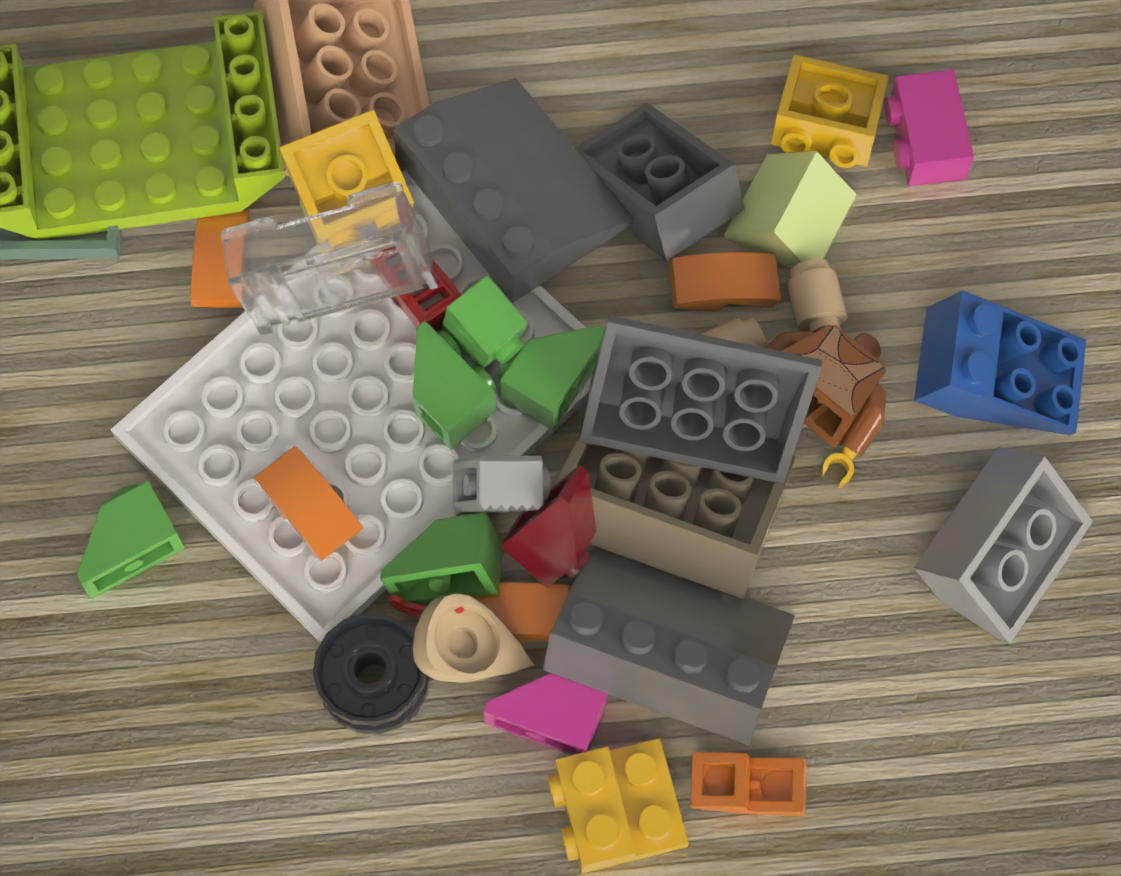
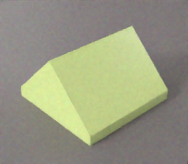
M817 151L767 154L743 198L745 210L732 218L724 233V238L757 253L776 254V262L789 268L806 260L824 259L856 198V193Z

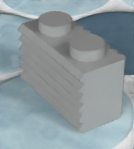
M475 456L457 459L453 462V508L458 513L538 510L543 505V500L549 496L550 475L548 469L543 467L541 456Z

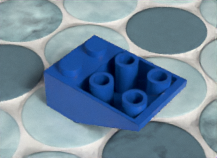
M962 290L926 308L914 401L956 417L1064 435L1075 434L1077 431L1086 339Z

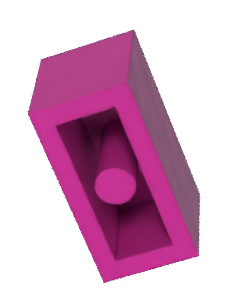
M954 69L896 76L891 96L885 97L884 109L888 126L895 125L898 140L894 141V159L897 169L905 170L908 187L966 179L974 154Z

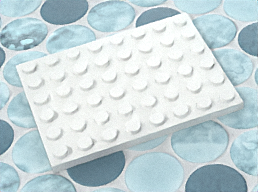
M406 170L402 172V176L414 201L412 211L405 213L407 222L386 232H379L377 225L360 231L358 233L361 240L358 243L334 252L330 244L321 248L318 246L110 429L113 436L320 643L327 632L344 619L360 615L386 590L385 585L380 579L381 570L437 519L456 517L468 513H458L453 508L454 460L475 456H529L586 402L591 381L590 377L554 431L501 400L500 379L497 376L502 364L497 359L483 368L493 379L497 387L494 390L497 411L450 450L416 415L413 400L417 329L370 265L369 258L412 233L456 286L461 295L487 275L500 290L501 288ZM408 251L387 264V266L392 271L413 258V256ZM418 266L398 279L401 283H404L423 270ZM428 280L409 293L415 296L433 284ZM538 286L512 303L528 322L525 334L521 338L525 344L529 339L586 328L541 286ZM439 293L420 306L424 310L442 299V296ZM461 353L459 355L471 368L478 365ZM293 446H296L364 527V529L323 561L317 559L287 519L284 520L253 479L255 475Z

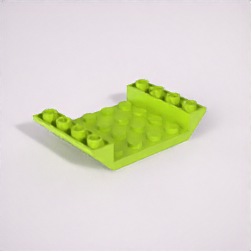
M262 10L214 16L216 41L24 67L16 44L0 46V228L37 240H50L106 232L107 227L118 225L120 230L242 212L285 178L283 159L279 152L281 142Z

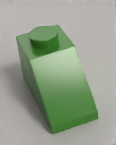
M487 275L446 308L441 330L446 331L456 341L462 354L482 368H485L495 359L500 364L507 362L522 349L525 343L521 338L525 334L528 322Z
M598 325L529 339L519 354L516 353L500 367L497 377L500 379L501 400L554 431L593 373L605 327Z
M149 481L141 485L131 484L119 489L111 496V501L100 507L77 572L81 585L91 599L185 549Z
M486 512L468 513L456 517L437 519L381 570L380 579L391 596H398L407 602L419 605H429L435 599L453 594L469 595L472 598L499 594L503 552L500 545L502 540Z

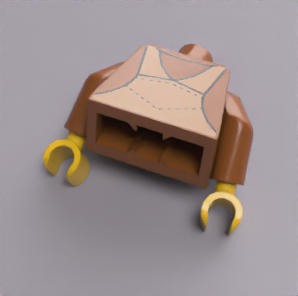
M828 325L817 332L807 330L781 333L765 348L822 360V368L804 424L833 448L839 445V443L844 445L840 453H834L827 457L821 469V477H823L831 464L839 463L844 466L846 476L843 477L838 488H841L850 481L853 475L854 464L852 461L857 454L863 456L884 422L886 392L879 382L884 376L886 368L877 359L881 354L880 344L868 333H860L852 339L834 325Z

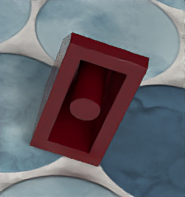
M581 465L577 466L550 488L548 498L543 500V505L538 510L522 511L500 545V548L547 588L563 575L569 578L574 577L590 558V553L586 549L596 532L588 471Z

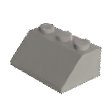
M998 447L918 560L914 569L939 600L1000 641L1010 644L1093 521L1045 456Z

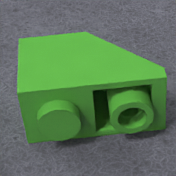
M424 321L417 327L413 383L415 412L451 450L497 411L494 391L497 387L490 375L481 366L475 365L471 368L459 356L462 353L459 345L446 331L440 330L437 333Z

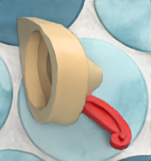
M453 594L433 600L428 606L410 603L398 596L389 597L388 603L392 607L405 614L420 618L414 633V662L422 673L435 680L468 683L510 675L534 666L521 644L489 608L469 595Z

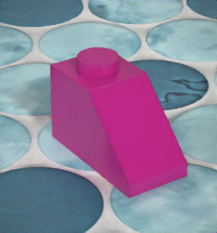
M550 673L488 701L484 709L485 724L563 753L575 755L590 751L608 703V694Z

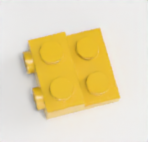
M794 54L777 112L771 145L782 147L785 153L817 151L822 157L830 158L832 163L841 168H850L856 164L867 167L889 76Z
M374 110L279 147V152L300 198V205L319 248L330 244L334 252L358 243L361 240L358 233L360 231L377 225L379 232H386L408 221L405 213L412 211L414 201Z
M660 738L610 751L607 746L555 759L556 774L547 776L554 807L565 806L570 826L560 830L568 861L578 859L582 874L688 847L687 835Z

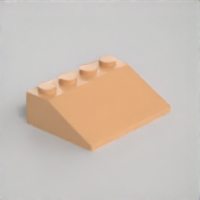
M256 0L253 5L254 11L262 10L281 147L374 110L396 159L393 128L430 106L409 0ZM396 159V162H397L398 166H399V167L402 166V165L399 163V161ZM284 163L285 175L290 176Z

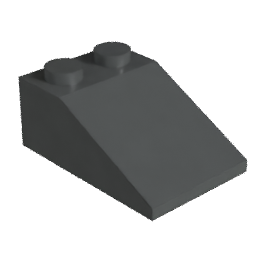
M649 103L640 106L575 148L634 218V224L628 228L636 238L666 261L745 210L735 164Z

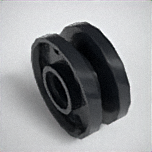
M363 613L344 619L326 633L315 652L313 676L324 707L337 723L356 733L379 735L401 728L417 715L428 695L429 676L422 673L414 662V633L405 623L385 614ZM374 664L385 668L383 677L377 682L370 684L359 680V674L366 666Z

